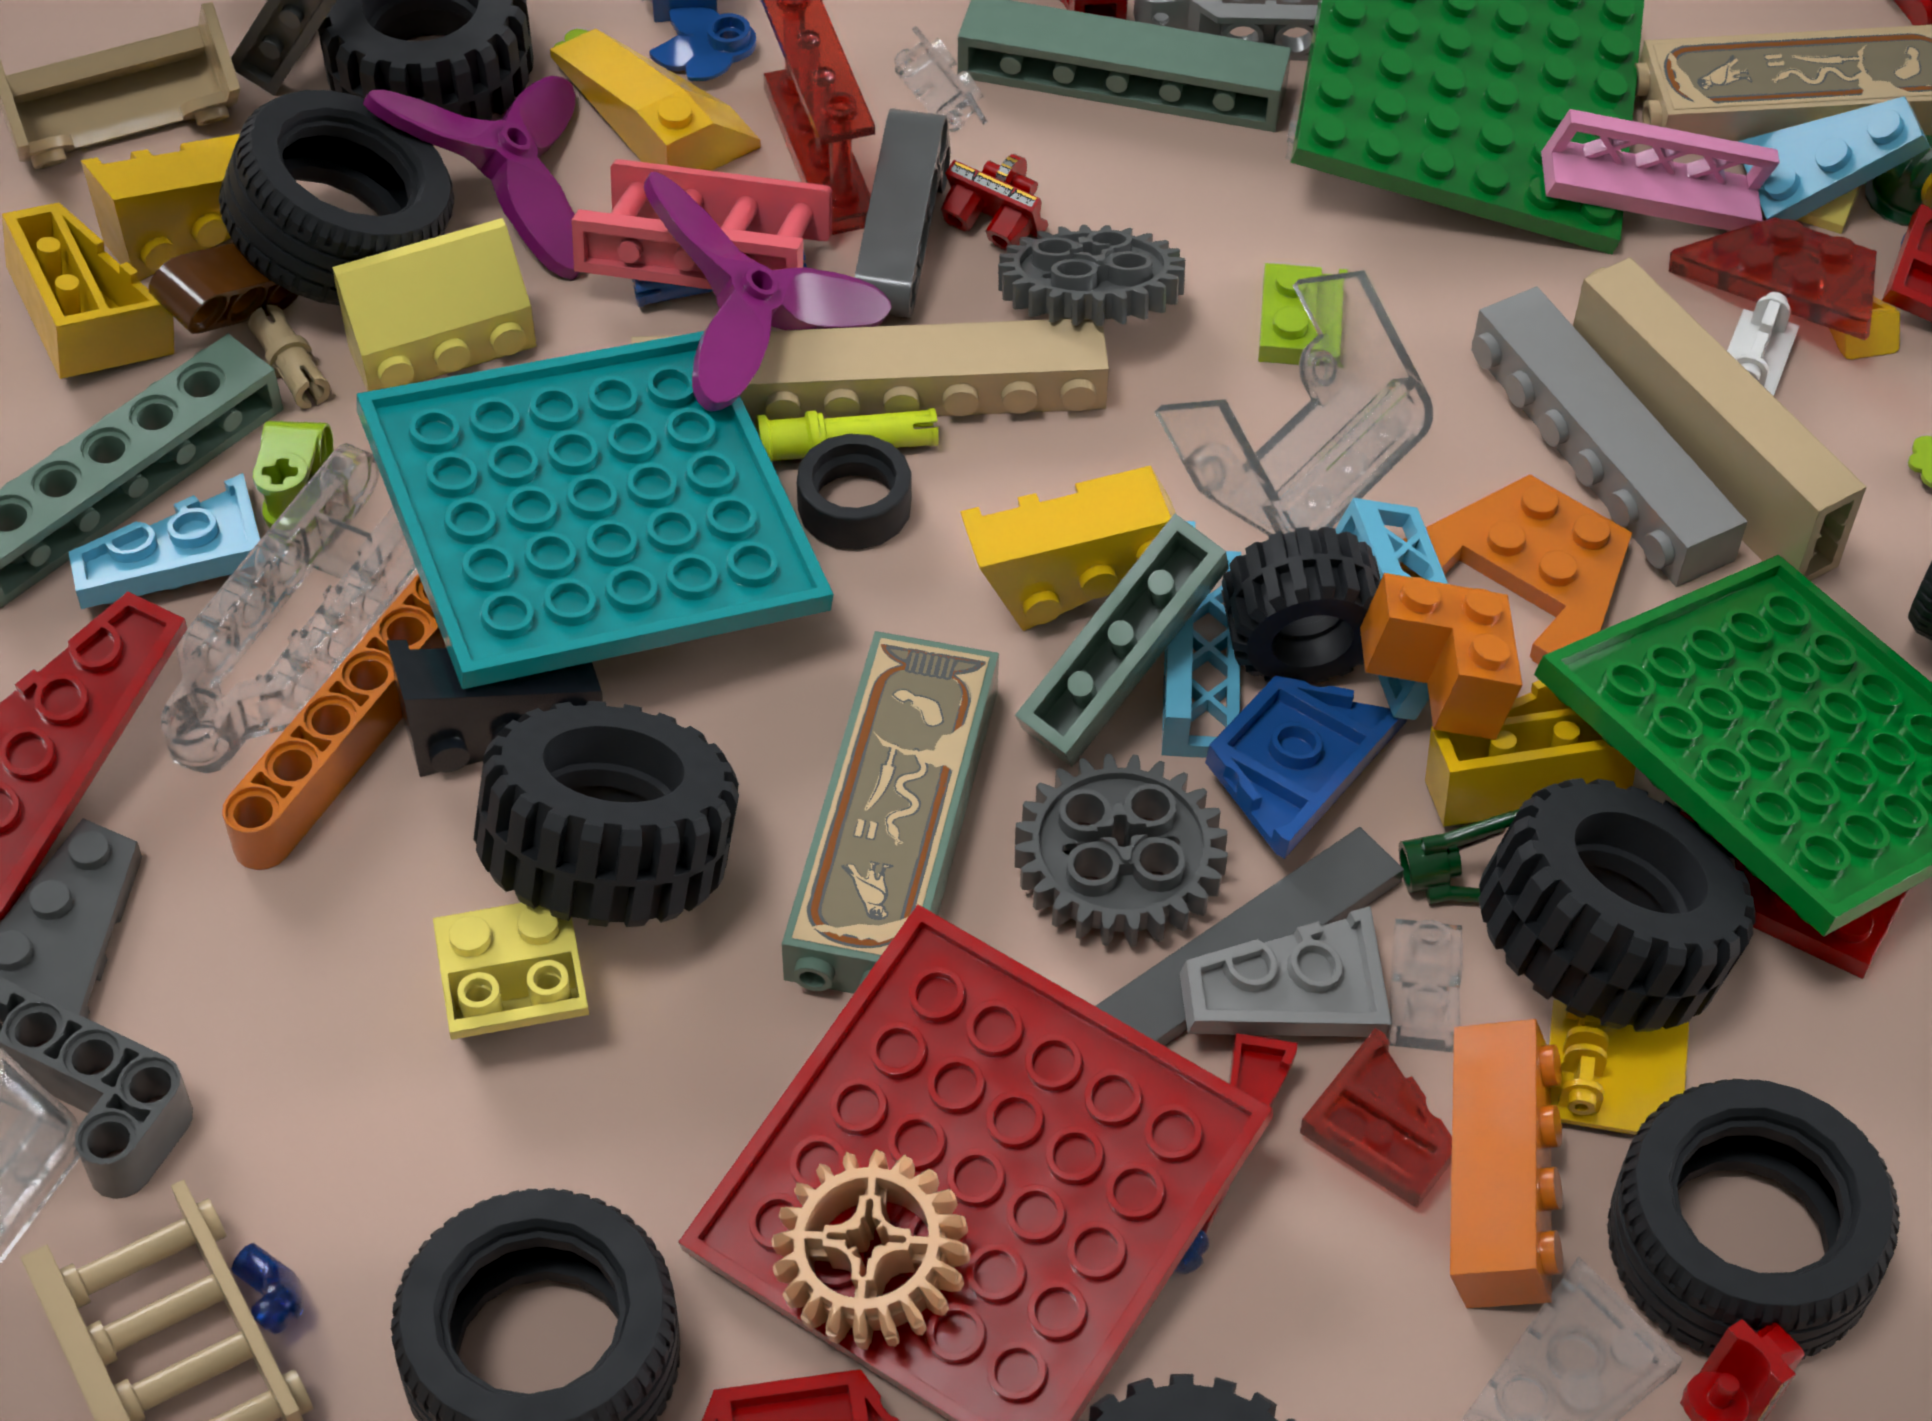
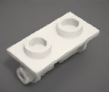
M1771 292L1760 298L1754 311L1743 309L1727 350L1773 396L1800 326L1788 322L1791 308L1787 298L1778 292Z

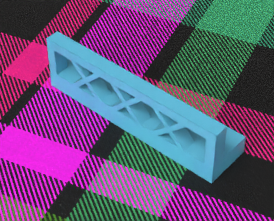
M1359 498L1352 499L1335 528L1336 534L1347 531L1356 535L1358 542H1366L1371 547L1373 556L1376 557L1381 579L1384 573L1411 577L1401 569L1399 563L1402 562L1424 579L1448 584L1417 507ZM1384 525L1402 527L1407 542L1388 530ZM1378 675L1393 717L1416 720L1429 700L1427 683Z
M1186 521L1195 528V521ZM1226 551L1228 567L1236 556L1241 555V552ZM1222 586L1207 595L1164 650L1161 755L1206 758L1209 745L1216 737L1189 735L1191 722L1208 711L1226 728L1240 713V665L1234 655L1225 607L1221 604L1223 603ZM1207 613H1210L1227 628V630L1210 642L1193 629V623ZM1225 648H1226V656L1221 653V651L1224 650ZM1207 661L1226 676L1223 682L1209 692L1192 678V672ZM1225 697H1226V707H1225L1221 702H1219V701H1221L1222 699H1224Z

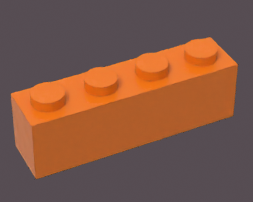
M1536 1019L1454 1027L1450 1277L1466 1308L1552 1303V1275L1562 1274L1563 1252L1560 1236L1557 1230L1552 1231V1211L1562 1209V1184L1558 1168L1551 1167V1148L1561 1147L1562 1145L1561 1118L1557 1105H1551V1087L1561 1086L1562 1068L1556 1044H1546Z

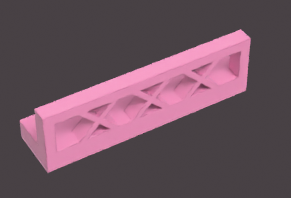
M1569 109L1541 151L1545 192L1548 197L1753 235L1763 222L1758 190L1780 163L1777 149ZM1576 132L1600 136V139L1585 144L1570 142ZM1638 143L1652 146V149L1636 154L1621 151L1623 148ZM1688 154L1704 156L1703 159L1688 164L1672 160ZM1739 164L1753 166L1747 175L1724 171V169Z

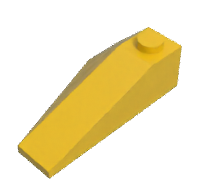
M597 28L550 49V57L642 162L713 171L761 148L760 138L731 106Z

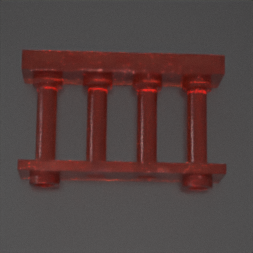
M761 0L785 59V69L763 73L764 91L800 181L831 187V235L864 229L871 195L852 152V139L875 135V124L822 0Z

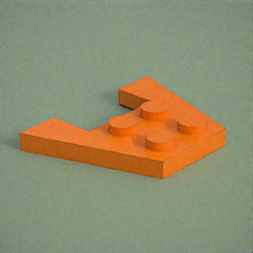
M1531 474L1425 527L1444 575L1458 561H1461L1556 617L1532 644L1529 657L1538 665L1543 655L1601 631L1632 532ZM1402 562L1399 563L1401 569L1411 577L1422 578Z

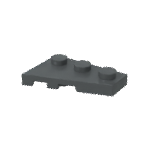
M82 818L0 922V977L88 1019L90 1011L87 1004L95 981H101L108 960L105 951L114 924L121 922L142 860L138 842Z

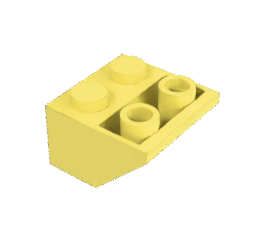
M515 903L432 918L451 1040L589 1015L572 917L570 921L551 916L550 910L538 906L533 909L523 903Z

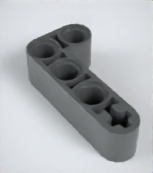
M891 108L888 112L854 277L876 286L887 296L892 307L888 316L911 318L914 311L937 193H944L948 180L945 172L950 166L951 146L947 115Z
M0 977V1071L88 1113L75 1134V1146L94 1190L102 1196L112 1199L126 1198L139 1192L149 1182L187 1131L193 1119V1107L176 1063L144 1045ZM48 1041L46 1044H43L39 1047H35L37 1044L41 1042ZM100 1068H106L104 1071L98 1074L90 1075L93 1071H96ZM165 1095L162 1099L156 1102L146 1103L149 1099L153 1097ZM125 1149L117 1156L104 1158L112 1151Z

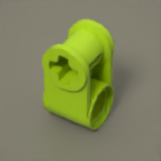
M267 421L261 435L260 451L253 469V481L257 490L264 495L262 515L265 523L272 530L281 533H293L307 528L314 522L318 514L325 480L330 474L333 463V433L328 423Z

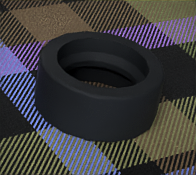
M845 434L828 438L811 448L799 464L796 481L798 512L804 527L824 543L837 548L859 550L881 545L899 534L910 518L912 473L905 456L887 441L872 435ZM850 475L870 477L882 482L890 490L886 497L875 504L859 508L841 507L825 500L819 494L821 488L834 479Z

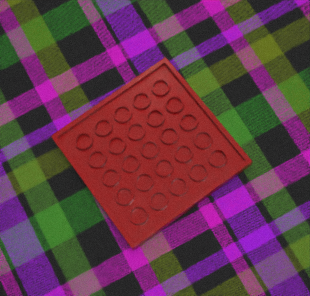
M917 904L678 1243L681 1249L688 1255L949 1421H1078L1273 1118L1272 1108ZM877 1149L884 1152L888 1170H891L895 1163L903 1155H906L913 1160L915 1166L914 1177L930 1168V1170L937 1174L939 1179L937 1192L948 1189L953 1191L958 1206L952 1214L964 1216L968 1227V1233L957 1241L968 1246L970 1261L961 1266L953 1267L962 1275L964 1285L961 1291L939 1290L949 1306L946 1316L936 1315L926 1308L921 1312L927 1328L923 1335L914 1333L909 1322H906L896 1327L900 1336L896 1347L888 1346L882 1331L876 1330L873 1331L871 1344L864 1350L857 1347L853 1328L849 1330L845 1338L838 1344L829 1341L826 1335V1322L815 1329H809L801 1319L804 1306L800 1308H790L783 1297V1292L789 1284L778 1282L773 1271V1265L784 1258V1256L775 1252L772 1246V1238L775 1234L789 1231L779 1218L781 1207H803L794 1192L796 1183L808 1184L815 1190L821 1185L816 1172L819 1163L827 1165L831 1169L833 1176L846 1171L843 1165V1157L846 1155V1152L854 1154L859 1167L865 1168L869 1167L870 1157ZM887 1202L886 1211L892 1226L910 1229L912 1236L929 1237L928 1227L915 1213L901 1205ZM858 1205L843 1211L829 1225L843 1224L850 1220L856 1213ZM876 1226L874 1240H870L868 1251L859 1252L866 1272L868 1258H872L874 1247L882 1245ZM830 1261L814 1262L815 1274L824 1285L839 1294L855 1298V1286L851 1279V1272L833 1269ZM901 1273L891 1278L885 1286L883 1295L903 1286L915 1273Z

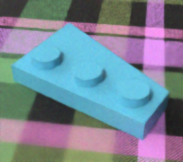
M1905 96L1737 141L1778 150L1780 163L1758 190L1760 205L1774 231L1931 148ZM1744 164L1747 174L1753 166Z
M241 473L224 481L226 491L203 502H199L193 495L173 504L176 514L159 522L148 525L135 521L69 551L75 590L81 609L102 604H113L126 592L140 596L162 590L177 589L187 584L226 575H237L247 570L267 566L244 474Z

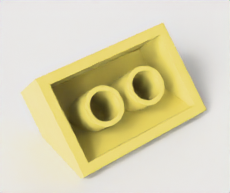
M503 218L332 267L349 351L367 392L418 383L537 347L531 304Z

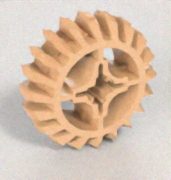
M877 1149L870 1157L869 1167L860 1168L855 1155L846 1152V1155L843 1157L845 1172L833 1176L831 1169L827 1165L819 1163L816 1172L821 1185L816 1190L808 1184L796 1183L794 1192L803 1207H781L779 1218L789 1231L773 1235L772 1246L775 1252L784 1256V1258L773 1265V1271L778 1282L789 1284L783 1292V1297L790 1308L804 1306L801 1319L807 1328L815 1329L826 1322V1335L829 1341L836 1344L844 1339L849 1330L853 1328L856 1345L864 1350L872 1342L873 1331L881 1330L887 1345L896 1347L900 1338L896 1329L897 1326L909 1322L914 1333L923 1335L927 1330L921 1314L923 1310L927 1308L940 1316H946L949 1310L947 1301L939 1290L961 1291L964 1281L961 1273L953 1267L961 1266L970 1261L968 1246L957 1241L968 1233L967 1223L964 1216L952 1214L958 1206L953 1191L948 1189L937 1192L939 1179L937 1174L930 1170V1168L914 1177L915 1166L913 1160L903 1155L893 1168L888 1170L884 1152ZM887 1202L901 1205L915 1213L928 1227L929 1237L912 1236L910 1229L892 1226L886 1211ZM858 1205L856 1213L850 1220L843 1224L829 1225L843 1211ZM876 1226L882 1245L874 1247L872 1258H868L866 1272L859 1252L868 1251L870 1240H874ZM830 1261L833 1269L851 1272V1279L855 1286V1298L839 1294L824 1285L815 1274L814 1262ZM901 1273H915L903 1286L883 1295L885 1286L891 1278Z

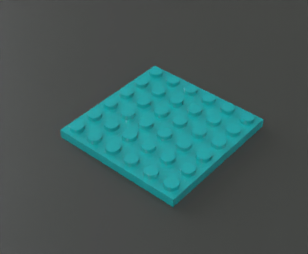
M704 331L356 394L359 419L462 689L831 611L834 594L741 397L739 396L732 405L722 410L708 411L698 403L693 393L692 374L694 358Z

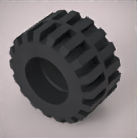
M1309 527L1295 528L1293 532L1283 534L1280 531L1269 535V539L1264 542H1254L1245 548V555L1236 556L1229 564L1230 571L1223 575V590L1221 592L1234 655L1239 665H1245L1246 672L1254 677L1264 676V680L1270 682L1274 676L1320 683L1329 681L1328 678L1337 675L1344 676L1354 671L1353 667L1356 665L1364 664L1360 627L1381 581L1376 557L1373 556L1372 549L1366 542H1358L1357 536L1347 531L1336 534L1335 528L1321 527L1318 530H1309Z

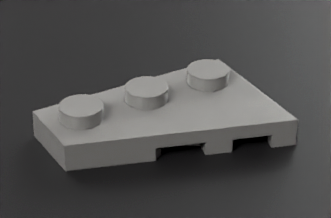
M1371 906L1351 911L1346 919L1321 926L1319 921L1297 927L1294 934L1265 943L1256 939L1188 959L1179 973L1188 1034L1236 1035V1033L1245 1035L1384 1037L1392 1025Z

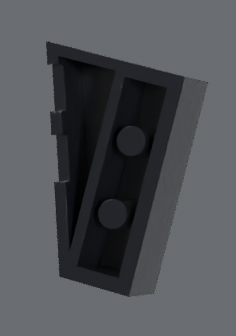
M387 640L402 716L420 777L439 772H453L466 765L482 762L486 749L495 739V736L512 720L518 721L526 712L537 708L545 712L553 704L571 702L573 706H585L587 701L603 702L602 690L592 662L462 689L446 645L445 648L409 649L407 640Z

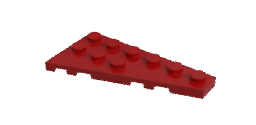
M126 592L68 640V647L40 671L37 672L33 669L15 684L16 690L0 703V922L18 901L187 631L185 618L133 593Z

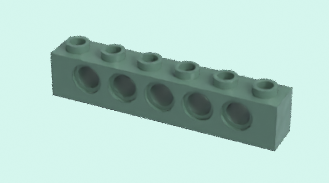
M228 333L209 347L199 351L193 358L162 379L152 383L146 390L112 413L105 415L99 422L70 442L54 450L51 455L29 470L7 482L0 489V608L69 561V551L106 535L281 412L284 408L275 369Z

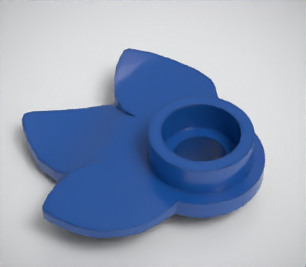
M703 7L670 9L669 18L678 35L651 49L649 56L655 63L667 70H686V77L689 81L712 80L726 73L732 63L749 57L755 51L757 45L756 33L748 20L738 14L725 13L720 15L713 9Z

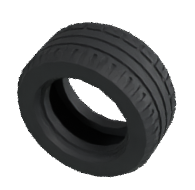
M303 90L284 94L261 105L245 121L220 188V213L234 245L249 264L266 278L294 294L320 303L340 306L332 267L444 235L454 207L453 185L439 152L432 144L381 120L363 105L364 98L331 90ZM296 180L327 184L351 194L375 211L378 216L351 213L323 202L299 185Z
M1723 1079L1715 1081V1083L1699 1084V1087H1691L1685 1090L1683 1094H1676L1670 1097L1669 1101L1663 1102L1657 1108V1111L1652 1112L1646 1118L1645 1123L1641 1124L1637 1135L1633 1138L1612 1194L1607 1217L1609 1219L1607 1231L1610 1235L1608 1242L1609 1249L1612 1251L1611 1258L1614 1265L1618 1267L1617 1273L1620 1281L1625 1283L1624 1288L1630 1296L1635 1298L1634 1302L1638 1308L1646 1312L1645 1316L1652 1322L1658 1323L1659 1328L1666 1334L1672 1335L1675 1340L1682 1344L1690 1345V1348L1695 1351H1701L1710 1356L1726 1330L1743 1319L1756 1333L1764 1327L1772 1325V1323L1779 1324L1803 1349L1805 1355L1802 1360H1804L1806 1356L1812 1357L1820 1353L1822 1349L1833 1346L1836 1340L1840 1341L1847 1334L1848 1330H1851L1858 1323L1886 1273L1894 1255V1250L1897 1247V1234L1900 1227L1898 1220L1900 1211L1899 1206L1896 1204L1898 1198L1897 1192L1893 1187L1892 1177L1886 1171L1887 1166L1879 1156L1878 1150L1868 1141L1869 1139L1863 1131L1857 1128V1125L1830 1104L1800 1089L1757 1079ZM1746 1170L1776 1180L1803 1201L1818 1223L1825 1255L1819 1261L1793 1272L1758 1273L1728 1263L1699 1242L1682 1216L1678 1190L1687 1181L1711 1171Z
M545 1188L543 1190L526 1189L524 1191H512L506 1195L492 1196L488 1200H482L474 1204L472 1208H466L458 1212L459 1214L456 1217L448 1219L444 1223L443 1228L435 1230L430 1235L431 1239L423 1242L419 1248V1253L414 1255L408 1263L409 1268L404 1270L401 1278L402 1284L398 1286L395 1294L396 1301L393 1303L392 1310L394 1318L391 1321V1338L404 1391L411 1412L416 1420L657 1421V1416H661L666 1409V1401L671 1399L673 1385L676 1383L678 1368L680 1367V1333L674 1289L670 1280L668 1266L665 1265V1259L660 1251H657L652 1238L647 1237L646 1231L640 1225H635L634 1220L629 1215L621 1214L620 1209L612 1205L606 1206V1202L599 1198L591 1199L590 1195L583 1193L573 1194V1191L565 1189L560 1191L555 1190V1188ZM542 1280L576 1284L604 1300L618 1321L612 1343L595 1366L561 1388L531 1394L496 1389L470 1373L458 1356L466 1328L488 1301L516 1285Z

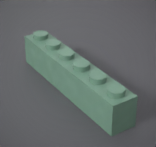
M971 0L958 34L957 78L1276 132L1287 90L1292 48L1012 0Z

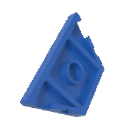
M1274 676L1212 741L1208 748L1205 763L1275 854L1285 859L1403 727L1408 719L1393 717L1390 708L1353 702L1354 690L1335 686L1316 687L1308 684L1306 681Z

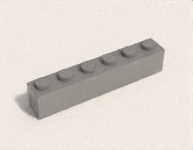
M1538 286L1479 310L1471 349L1478 364L1492 373L1506 390L1510 401L1516 407L1522 408L1536 424L1546 443L1555 447L1573 467L1578 480L1583 485L1590 487L1608 508L1614 522L1632 532L1631 536L1643 548L1646 558L1654 567L1661 569L1674 586L1678 587L1736 560L1748 521Z

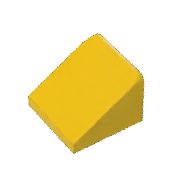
M1875 296L1828 302L1825 305H1821V315L1845 358L1851 360L1891 354L1898 351L1900 347V311L1896 310L1893 306Z

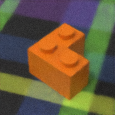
M1384 573L1360 627L1365 673L1427 683L1434 730L1496 740L1523 686L1508 595L1481 588L1473 589L1429 581L1420 577H1406Z

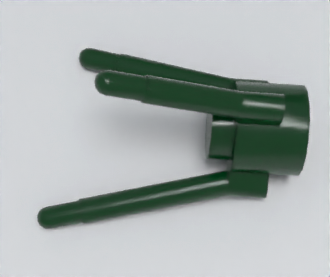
M1519 809L1443 834L1400 841L1398 849L1400 866L1404 868L1403 880L1408 892L1425 890L1429 904L1451 900L1479 903L1480 888L1450 886L1452 878L1461 877L1462 864L1458 846L1500 833L1510 826Z

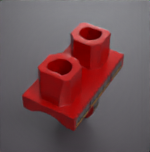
M1011 154L1001 165L989 160L985 163L982 172L953 160L945 172L950 190L943 202L941 212L947 224L964 232L970 231L980 213H985L993 217L985 230L988 240L1006 251L1008 245H1020L1021 237H1027L1029 234L1037 237V231H1046L1049 226L1048 221L1041 218L1040 215L1041 199L1034 196L1038 188V182L1026 177L1027 161L1025 158Z
M1741 1319L1726 1330L1699 1374L1694 1375L1683 1390L1680 1404L1691 1421H1765L1795 1377L1796 1373L1793 1370L1796 1369L1804 1357V1351L1779 1324L1772 1323V1325L1766 1326L1756 1333Z

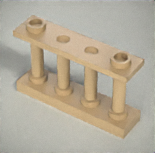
M184 1179L171 1185L183 1217L182 1219L78 1269L75 1268L73 1263L59 1269L48 1244L20 1257L95 1421H143L146 1419L144 1411L253 1358L268 1391L208 1421H274L282 1417L283 1421H303L302 1415L314 1409L297 1371L293 1369L283 1375L281 1374L216 1244L217 1241L227 1236L214 1206L209 1198L196 1204ZM196 1244L210 1275L105 1326L102 1325L100 1320L88 1326L85 1325L78 1308L91 1303L89 1295ZM224 1300L239 1332L130 1385L128 1379L113 1385L105 1366L118 1360L117 1352Z

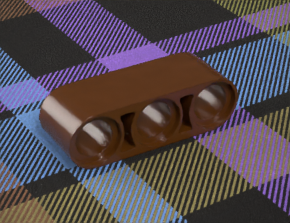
M234 243L173 257L155 272L148 286L149 293L191 334H200L249 321L252 313L261 307L265 315L270 316L267 311V305H276L283 311L299 296L266 278L249 264Z

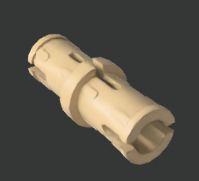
M267 305V311L274 320V323L269 321L262 307L257 309L250 316L248 327L265 350L266 363L275 369L277 377L284 380L298 406L307 409L312 408L311 402L304 392L305 390L309 391L317 406L322 404L328 398L331 387L313 362L312 348L304 337L295 334L286 320L284 312L278 306Z

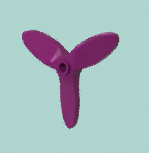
M552 75L534 82L515 99L503 119L497 121L464 117L423 100L392 91L372 90L363 100V105L381 120L420 140L463 156L474 164L484 176L492 181L504 214L533 254L550 271L560 277L571 280L578 276L580 272L574 271L572 218L575 214L568 203L562 187L539 159L560 137L573 115L575 92L573 85L568 80Z
M655 171L650 172L646 178L644 190L652 208L670 234L702 270L717 298V305L720 309L703 332L694 358L692 374L693 393L698 403L705 410H722L732 405L743 393L761 365L769 344L771 327L782 330L877 327L892 308L891 302L881 290L861 279L807 267L769 269L767 266L754 261L741 252L712 217L675 182Z

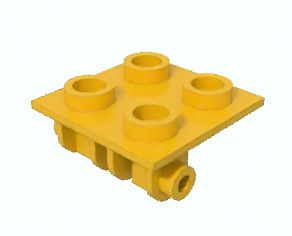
M1553 1000L1549 1045L1556 1044L1562 1068L1561 1086L1551 1087V1105H1557L1561 1123L1637 1135L1641 1124L1645 1123L1646 1118L1652 1112L1657 1111V1108L1663 1102L1669 1101L1670 1097L1676 1094H1683L1686 1080L1689 1022L1668 1029L1662 1027L1651 1032H1635L1632 1025H1627L1621 1029H1614L1602 1026L1600 1019L1590 1015L1582 1019L1565 1011L1567 1005L1559 1000Z

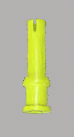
M935 408L836 418H824L823 414L817 413L816 410L806 411L804 417L768 420L765 414L756 415L755 429L771 462L803 459L811 448L824 440L845 434L872 435L891 443L895 448L926 445L938 446L939 441L938 427L914 429L933 427L934 423L938 421Z

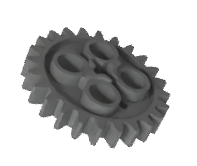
M1081 225L1079 231L1073 232L1063 226L1058 227V234L1054 235L1045 231H1037V239L1021 237L1020 245H1008L1007 253L999 255L998 291H1002V299L1004 301H1013V309L1015 310L1029 308L1030 317L1047 313L1049 314V322L1052 323L1061 319H1071L1072 325L1078 326L1084 319L1092 320L1097 326H1103L1105 319H1114L1120 324H1126L1127 316L1130 315L1146 320L1148 319V310L1164 313L1166 312V304L1176 305L1178 303V295H1184L1185 258L1180 257V249L1169 248V241L1167 240L1153 242V234L1151 233L1133 236L1132 228L1118 231L1111 230L1110 225H1105L1099 231H1091L1087 225Z
M1112 754L1105 755L1103 769L1095 770L1085 758L1079 759V773L1076 777H1073L1062 768H1058L1055 775V788L1039 783L1036 786V802L1025 801L1022 809V822H1016L1014 866L1021 869V889L1034 890L1033 907L1035 910L1053 905V926L1058 927L1072 918L1077 921L1076 938L1082 939L1093 927L1100 929L1101 941L1104 946L1110 944L1115 932H1124L1129 945L1135 947L1138 942L1139 931L1145 929L1149 931L1156 941H1163L1166 922H1169L1181 931L1187 930L1189 911L1204 916L1207 912L1208 896L1218 897L1222 875H1225L1228 853L1225 852L1228 833L1227 830L1219 828L1221 811L1219 808H1205L1207 798L1205 788L1186 793L1188 774L1183 772L1169 781L1164 778L1165 762H1157L1147 772L1141 770L1139 756L1134 754L1126 768H1118ZM1143 818L1154 819V821L1144 820ZM1078 823H1089L1091 825H1079ZM1149 872H1162L1165 875H1154ZM1091 876V877H1097V878H1100V879H1099V880H1087V879H1085L1084 877Z

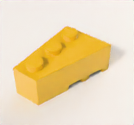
M240 134L181 143L179 151L152 155L148 149L132 151L129 160L105 164L98 157L81 160L104 244L120 264L128 262L138 271L139 281L154 275L165 262L173 257L208 249L231 239L220 213L219 192Z
M61 203L2 213L7 270L60 379L175 354L173 316L149 293L148 288L139 281L138 271L128 262L119 264L104 249V241Z
M1151 465L1075 483L1076 493L1040 502L1037 493L1017 497L1019 506L1017 508L982 516L979 507L960 511L979 569L1023 631L1036 625L1049 623L1064 612L1090 600L1111 594L1174 513H1176L1169 495Z
M1538 680L1532 683L1530 693L1516 698L1496 740L1434 730L1433 726H1431L1425 783L1442 825L1445 827L1482 821L1520 809L1524 801L1530 799L1533 793L1544 787L1570 779L1583 778L1586 784L1596 779L1614 781L1616 787L1627 789L1633 786L1636 767L1618 750L1608 745L1597 731L1569 706L1559 701L1556 695Z

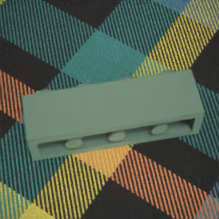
M1174 513L1015 714L1021 728L1072 767L1229 569L1226 551Z

